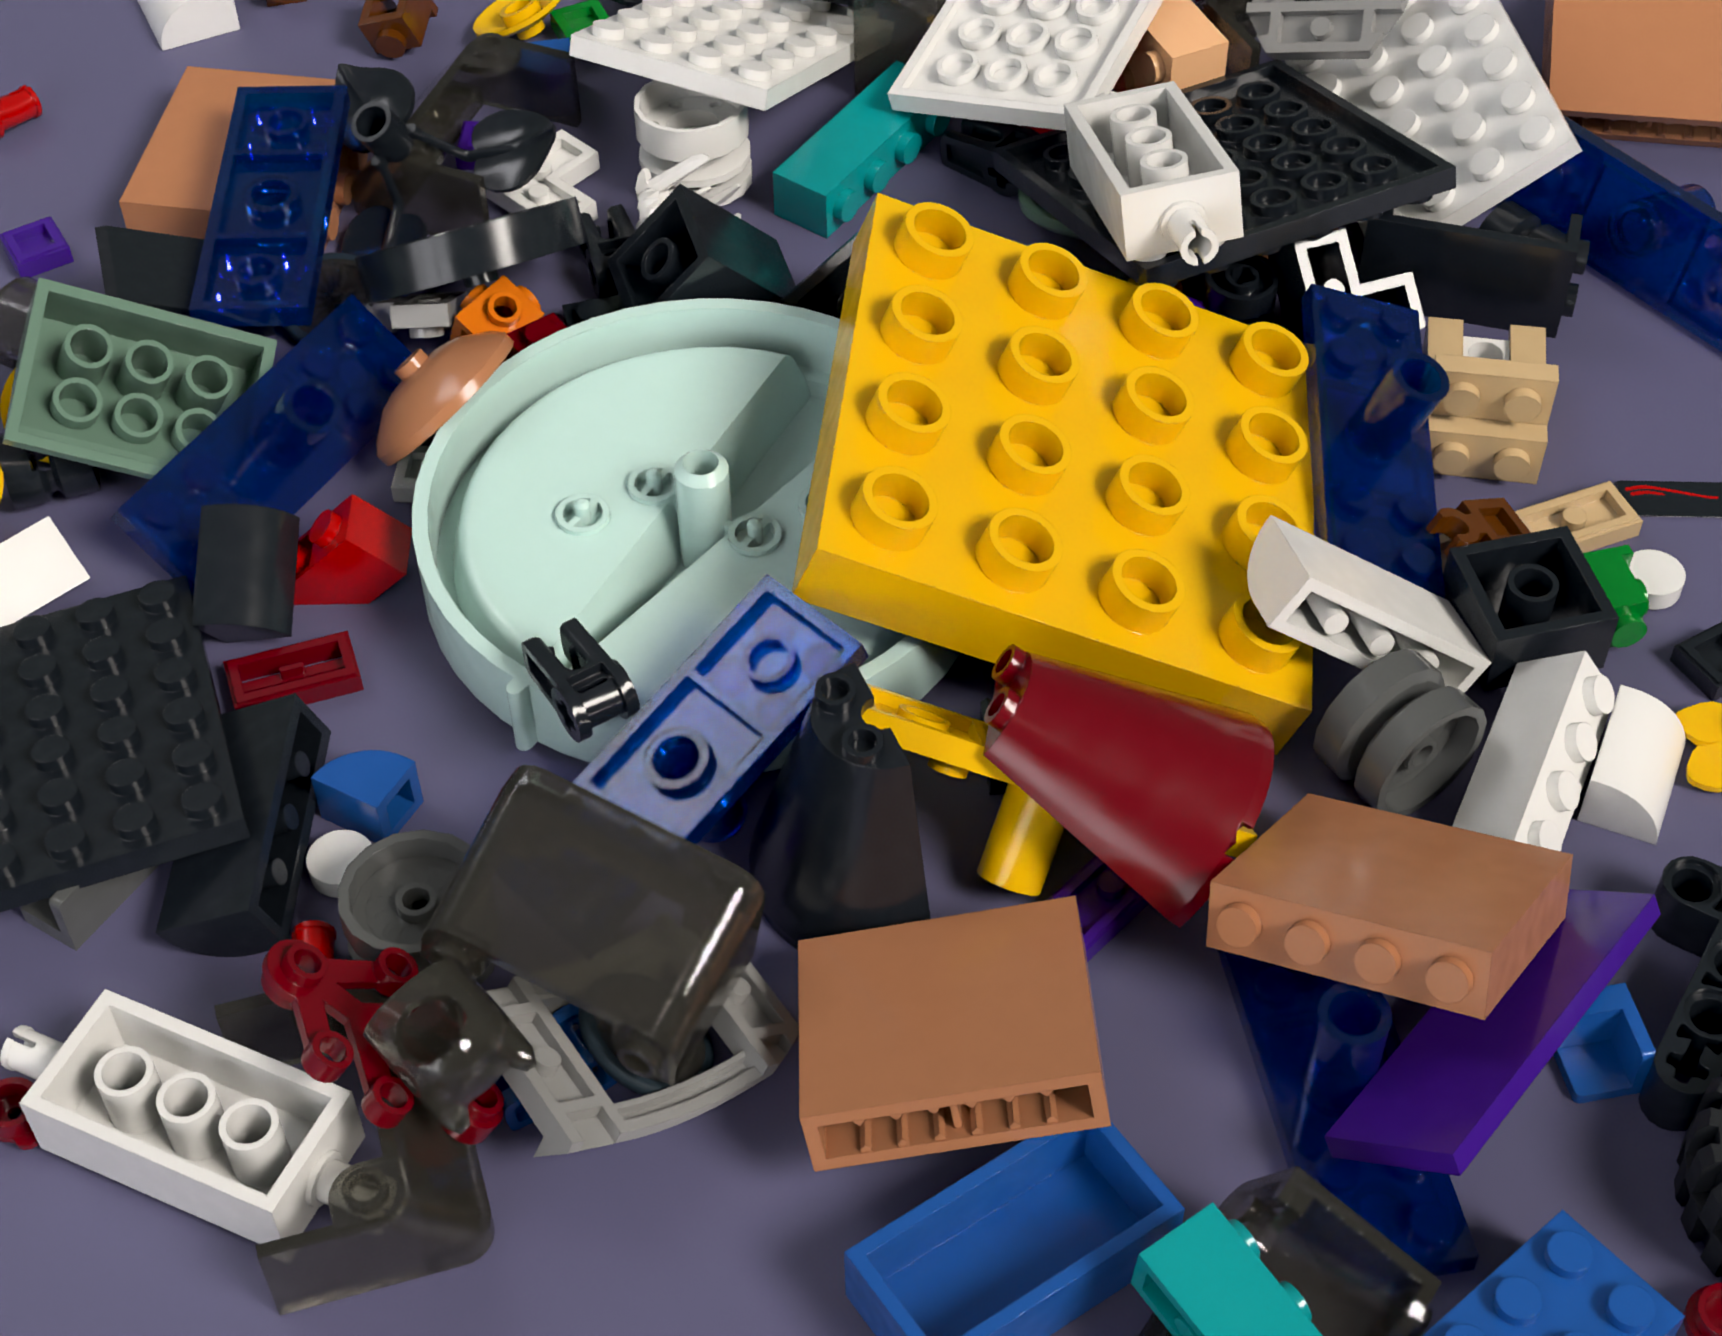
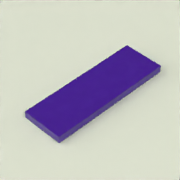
M1569 889L1565 919L1485 1020L1433 1006L1428 1010L1324 1136L1331 1156L1339 1159L1461 1176L1659 918L1661 913L1655 894Z

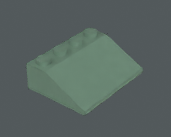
M39 277L28 308L2 444L247 503L251 494L277 340Z

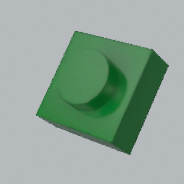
M599 0L580 2L553 10L550 13L551 28L558 39L569 38L571 40V34L593 25V21L609 18Z

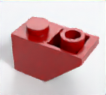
M353 493L332 511L330 509L323 511L317 517L311 529L298 539L294 605L370 604L407 574L412 528Z

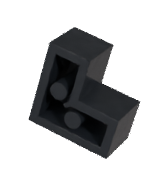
M1346 228L1334 230L1329 235L1321 238H1305L1284 245L1278 252L1267 255L1268 259L1276 266L1280 275L1277 294L1286 329L1292 332L1303 345L1316 349V359L1396 340L1427 328L1413 272L1360 284Z

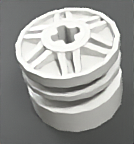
M657 80L645 84L636 94L634 99V117L637 140L641 144L639 150L641 169L649 168L653 178L693 155L706 154L711 156L709 162L668 190L675 189L679 184L692 191L710 185L712 189L702 196L709 199L728 187L739 183L740 188L719 206L727 205L744 195L752 184L751 146L747 138L749 134L748 106Z

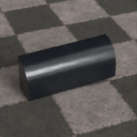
M296 693L222 714L250 838L173 860L156 934L175 946L208 956L243 957L269 951L277 942L289 938L317 803L311 777L325 764L331 730Z

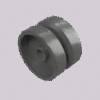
M1406 648L1388 653L1371 663L1342 689L1327 708L1316 729L1313 748L1318 759L1339 779L1354 782L1357 795L1369 807L1407 816L1431 802L1454 781L1471 760L1482 741L1487 720L1482 708L1460 689L1445 686L1442 673L1419 652Z
M424 829L395 833L367 846L347 866L337 889L339 916L344 935L348 941L350 960L375 961L384 949L396 947L408 952L418 965V976L403 995L388 997L379 993L376 989H365L366 992L384 1003L432 1005L441 993L455 991L461 994L465 984L477 982L480 986L493 973L502 949L489 867L475 847L453 834Z

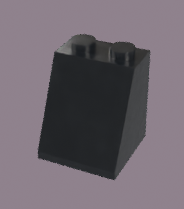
M679 184L607 260L624 309L664 301L697 298H734L778 303L796 286L776 239L682 184Z
M107 225L95 227L105 295L264 337L275 335L268 302L257 304V300L267 299L260 265L248 267L243 245Z

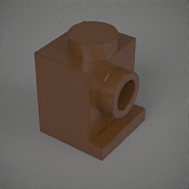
M365 0L358 27L377 54H382L389 58H399L404 55L405 50L422 46L429 18L437 17L439 9L433 0H399L397 5L393 0Z

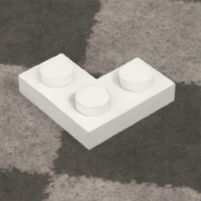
M561 129L556 132L555 141L541 169L529 183L520 189L506 193H495L484 188L485 197L509 213H515L576 196L580 213L590 214L594 221L598 218L596 201L573 186L600 169L598 151Z

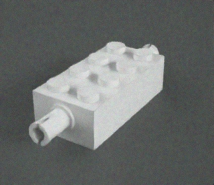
M1174 81L1118 93L1109 91L1110 94L1105 95L1103 92L1094 98L1063 104L1070 167L1127 262L1133 260L1153 262L1162 259L1167 253L1179 251L1186 263L1198 266V258L1194 253H1198L1202 262L1206 264L1216 256L1219 246L1225 241L1244 237L1239 170Z
M104 989L65 1043L36 1032L27 1025H20L12 1031L14 1037L24 1040V1045L8 1037L4 1042L0 1056L1 1065L5 1069L17 1071L36 1079L19 1104L40 1148L283 1255H289L309 1222L323 1204L366 1221L372 1227H379L386 1220V1215L378 1212V1207L391 1213L398 1193V1185L395 1181L383 1179L348 1164L366 1137L353 1093L348 1089L333 1083L319 1082L300 1069L107 989Z

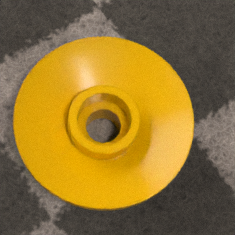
M496 0L477 17L473 24V31L480 39H500L516 34L519 40H527L536 36L545 28L543 19L553 11L560 0Z

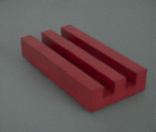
M348 630L223 662L235 710L294 693L307 705L364 690ZM342 657V658H339V659H335V660H331V661H327V662L315 664V663H318V662H322V661H326V660H330V659ZM275 673H280V674H276V675H272V676H268V677H264V678H260V679L248 681V680H251V679H255V678H259V677H263V676H267V675H271V674H275Z

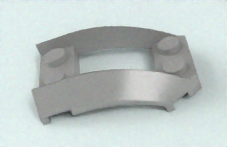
M1253 0L1252 2H1247L1245 13L1249 16L1256 30L1257 37L1265 53L1270 58L1279 60L1369 59L1402 16L1409 0Z
M668 915L656 917L651 928L589 958L546 971L514 976L508 987L482 991L477 982L465 984L460 994L463 1051L484 1047L543 1135V1139L533 1157L569 1154L624 1142L660 1132L697 1117L771 1076L799 1037L798 1023L728 932L700 925L696 935L678 930ZM621 973L635 974L653 979L659 983L675 975L734 1056L679 1084L635 1099L613 1103L552 1014L565 1005L581 1001L585 992L593 983L609 975ZM613 991L600 996L597 999L596 1005L601 1013L604 1014L641 994L631 991Z

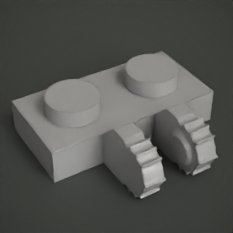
M467 291L411 293L406 297H394L377 302L364 303L361 305V308L358 307L356 309L357 312L352 322L355 323L358 333H362L364 337L368 335L370 338L374 335L377 338L389 337L392 333L404 328H409L410 338L443 336L444 330L452 329L454 317L462 310L460 305L467 296Z

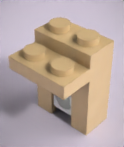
M1428 317L1419 365L1417 472L1537 484L1548 443L1547 425L1559 384V365L1546 364V328L1510 324L1508 340L1463 336L1464 320Z

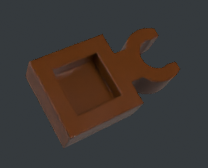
M1504 497L1463 500L1456 509L1442 508L1425 528L1429 534L1442 533L1452 540L1443 551L1446 557L1449 548L1531 533Z

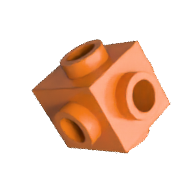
M503 274L500 279L496 280L489 287L485 284L476 286L464 298L460 305L462 310L454 317L449 340L459 336L487 331H499L507 334L544 317L545 313L541 311L539 301L530 290L522 285L515 286Z

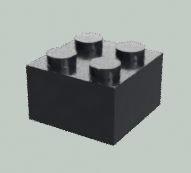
M1568 526L1449 548L1438 596L1451 603L1491 661L1489 667L1478 678L1484 691L1508 687L1516 664L1519 662L1586 650L1598 669L1604 667L1619 616Z

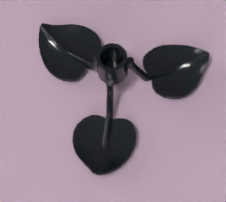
M342 63L338 64L334 87V118L340 140L352 151L362 154L370 152L374 154L371 164L378 170L392 201V210L386 206L377 205L365 209L354 217L345 232L342 253L362 256L427 237V227L422 218L416 214H403L404 202L388 168L389 162H401L410 155L414 140L421 141L465 162H475L474 176L477 182L492 192L506 193L520 189L529 183L539 172L555 141L556 126L547 117L537 112L521 109L498 111L486 116L475 125L472 131V144L475 150H464L420 130L414 123L406 124L413 113L415 91L410 80L402 73L389 68H369ZM344 267L348 279V289L354 293H365L358 270Z

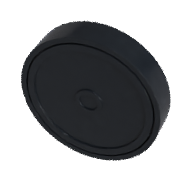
M575 196L354 258L367 302L372 303L462 279L466 288L500 279L497 269L559 252L586 243L589 240Z

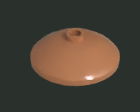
M487 331L456 337L437 347L428 355L421 348L415 350L394 372L402 381L394 389L382 411L376 441L377 457L386 466H391L425 442L491 377L511 351L514 341L505 332Z

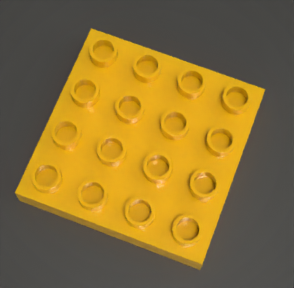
M877 193L853 243L791 598L994 664L1002 652L1009 645L1014 644L1027 652L1245 711L1268 726L1273 736L1274 754L1277 755L1312 712L1313 647L1267 626L1250 596L1247 570L1255 539L1270 515L1314 535L1316 349L1303 345L1292 332L1280 325L1270 322H1256L1247 325L1194 306L1183 293L1171 286L1161 283H1146L1138 286L1085 267L1073 254L1057 245L1034 243L1026 246L970 226L961 214L945 205L933 202L911 205Z

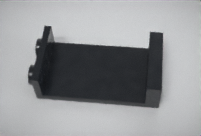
M1394 209L1383 212V215L1375 220L1367 221L1358 272L1360 284L1413 272L1424 316L1464 320V323L1509 330L1510 324L1546 328V337L1556 338L1561 316L1571 318L1573 316L1579 284L1571 283L1570 281L1572 273L1584 274L1590 248V240L1580 239L1583 215L1571 214L1564 242L1393 215Z

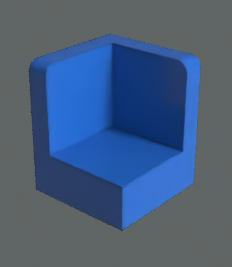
M1626 983L1606 986L1553 1055L1571 1099L1575 1103L1581 1104L1640 1093L1656 1050Z

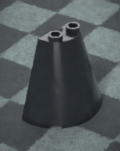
M855 662L835 672L821 676L816 682L814 698L757 821L750 843V879L758 906L773 929L797 950L798 940L931 919L910 763L891 728L878 729L874 725L865 723L862 719L865 711L874 706V696Z

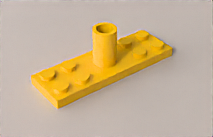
M867 683L874 696V706L865 711L862 719L865 723L874 725L878 729L891 728L902 750L929 757L927 765L948 776L966 779L968 772L972 771L1008 783L978 865L977 873L985 880L1004 889L1029 896L1040 895L1065 827L983 755L988 724ZM1242 826L1237 831L1236 843L1225 854L1237 858L1256 841L1257 834L1253 829H1247Z

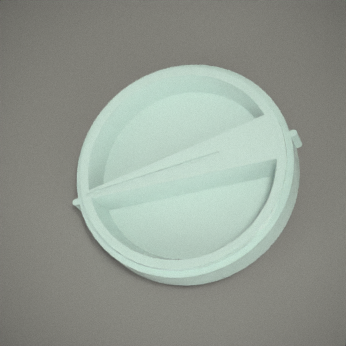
M697 298L664 301L625 308L593 317L559 330L503 362L483 386L438 429L424 456L416 480L412 504V538L429 621L439 647L455 674L480 702L501 720L513 727L515 744L519 750L527 751L539 742L560 753L598 766L658 777L716 779L753 775L782 768L814 698L816 682L821 676L835 672L855 662L866 683L921 700L949 671L960 656V652L791 598L840 322L839 318L796 306L734 298ZM574 617L610 658L617 660L622 665L634 685L640 703V712L628 719H624L619 715L593 728V735L580 743L574 741L568 734L557 712L529 675L521 646L522 642L532 637H539L548 647H554L555 656L566 668L573 670L572 664L564 655L559 628L563 622Z

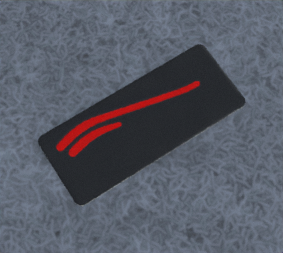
M1620 480L1616 483L1618 491L1639 516L1722 518V482Z

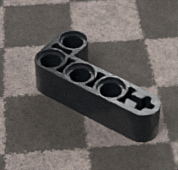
M1694 856L1678 857L1671 860L1665 866L1654 893L1661 915L1651 927L1654 933L1667 943L1701 957L1656 1050L1654 1060L1638 1098L1641 1111L1647 1119L1659 1128L1672 1132L1689 1129L1712 1079L1720 1077L1722 1073V867ZM1678 1070L1685 1075L1692 1076L1688 1084L1681 1083L1675 1079Z

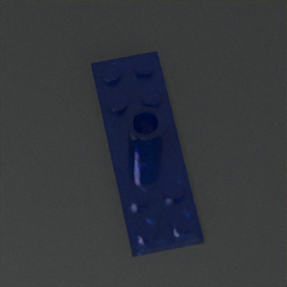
M347 85L238 87L189 307L192 318L226 327L311 325L350 107Z
M1563 115L1582 152L1496 204V206L1512 200L1541 219V225L1551 224L1565 234L1568 230L1571 214L1583 215L1580 239L1590 240L1586 263L1588 266L1722 352V212L1716 209L1711 194L1697 184L1676 185Z
M1311 284L1301 298L1304 346L1309 357V364L1306 369L1316 537L1444 598L1439 533L1429 534L1425 528L1437 514L1428 418L1449 391L1450 384L1447 373L1436 360L1422 353L1418 310Z
M351 294L114 513L111 520L172 578L187 575L194 596L201 506L249 504L270 507L295 515L378 434L383 408L394 389L402 381L394 372L412 353Z
M766 574L489 871L490 874L590 962L700 841L706 843L721 842L732 837L741 828L747 815V803L743 793L797 735L814 698L816 682L821 676L835 672L853 662L859 667L869 657L863 644Z
M1218 950L1329 1295L1474 1270L1479 1254L1448 1174L1334 1158L1331 1156L1324 1137L1401 1044L1392 1021L1391 1007L1383 994Z

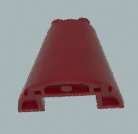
M1014 644L1009 645L997 659L991 674L992 679L996 683L993 699L984 715V722L988 724L983 755L1166 919L1181 928L1209 899L1210 881L1234 861L1225 852L1236 843L1237 831L1242 826L1247 829H1253L1267 796L1274 766V741L1270 729L1263 721L1245 711L1027 652Z

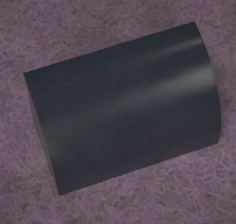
M213 504L201 506L192 627H199L201 631L226 643L292 637L300 517L282 510L258 505Z

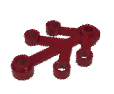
M287 939L274 944L265 955L261 976L263 990L275 1004L284 1009L294 1011L304 1047L301 1054V1064L310 1077L319 1082L332 1083L341 1077L354 1059L364 1092L361 1108L365 1117L372 1124L384 1129L394 1128L403 1120L414 1105V1096L411 1089L401 1079L391 1076L387 1059L442 1100L438 1106V1119L444 1131L454 1140L468 1145L479 1144L501 1122L504 1113V1097L495 1083L484 1077H473L463 1080L404 1035L429 1034L436 1035L446 1041H455L461 1038L460 993L445 991L438 996L432 1005L364 1003L345 990L376 989L379 993L388 997L403 995L418 976V965L408 952L400 948L389 947L384 949L375 961L327 959L315 946L304 941ZM326 1012L344 1025L348 1040L340 1033L330 1030ZM321 1052L328 1054L333 1061L327 1059ZM382 1097L387 1099L393 1107L385 1103Z

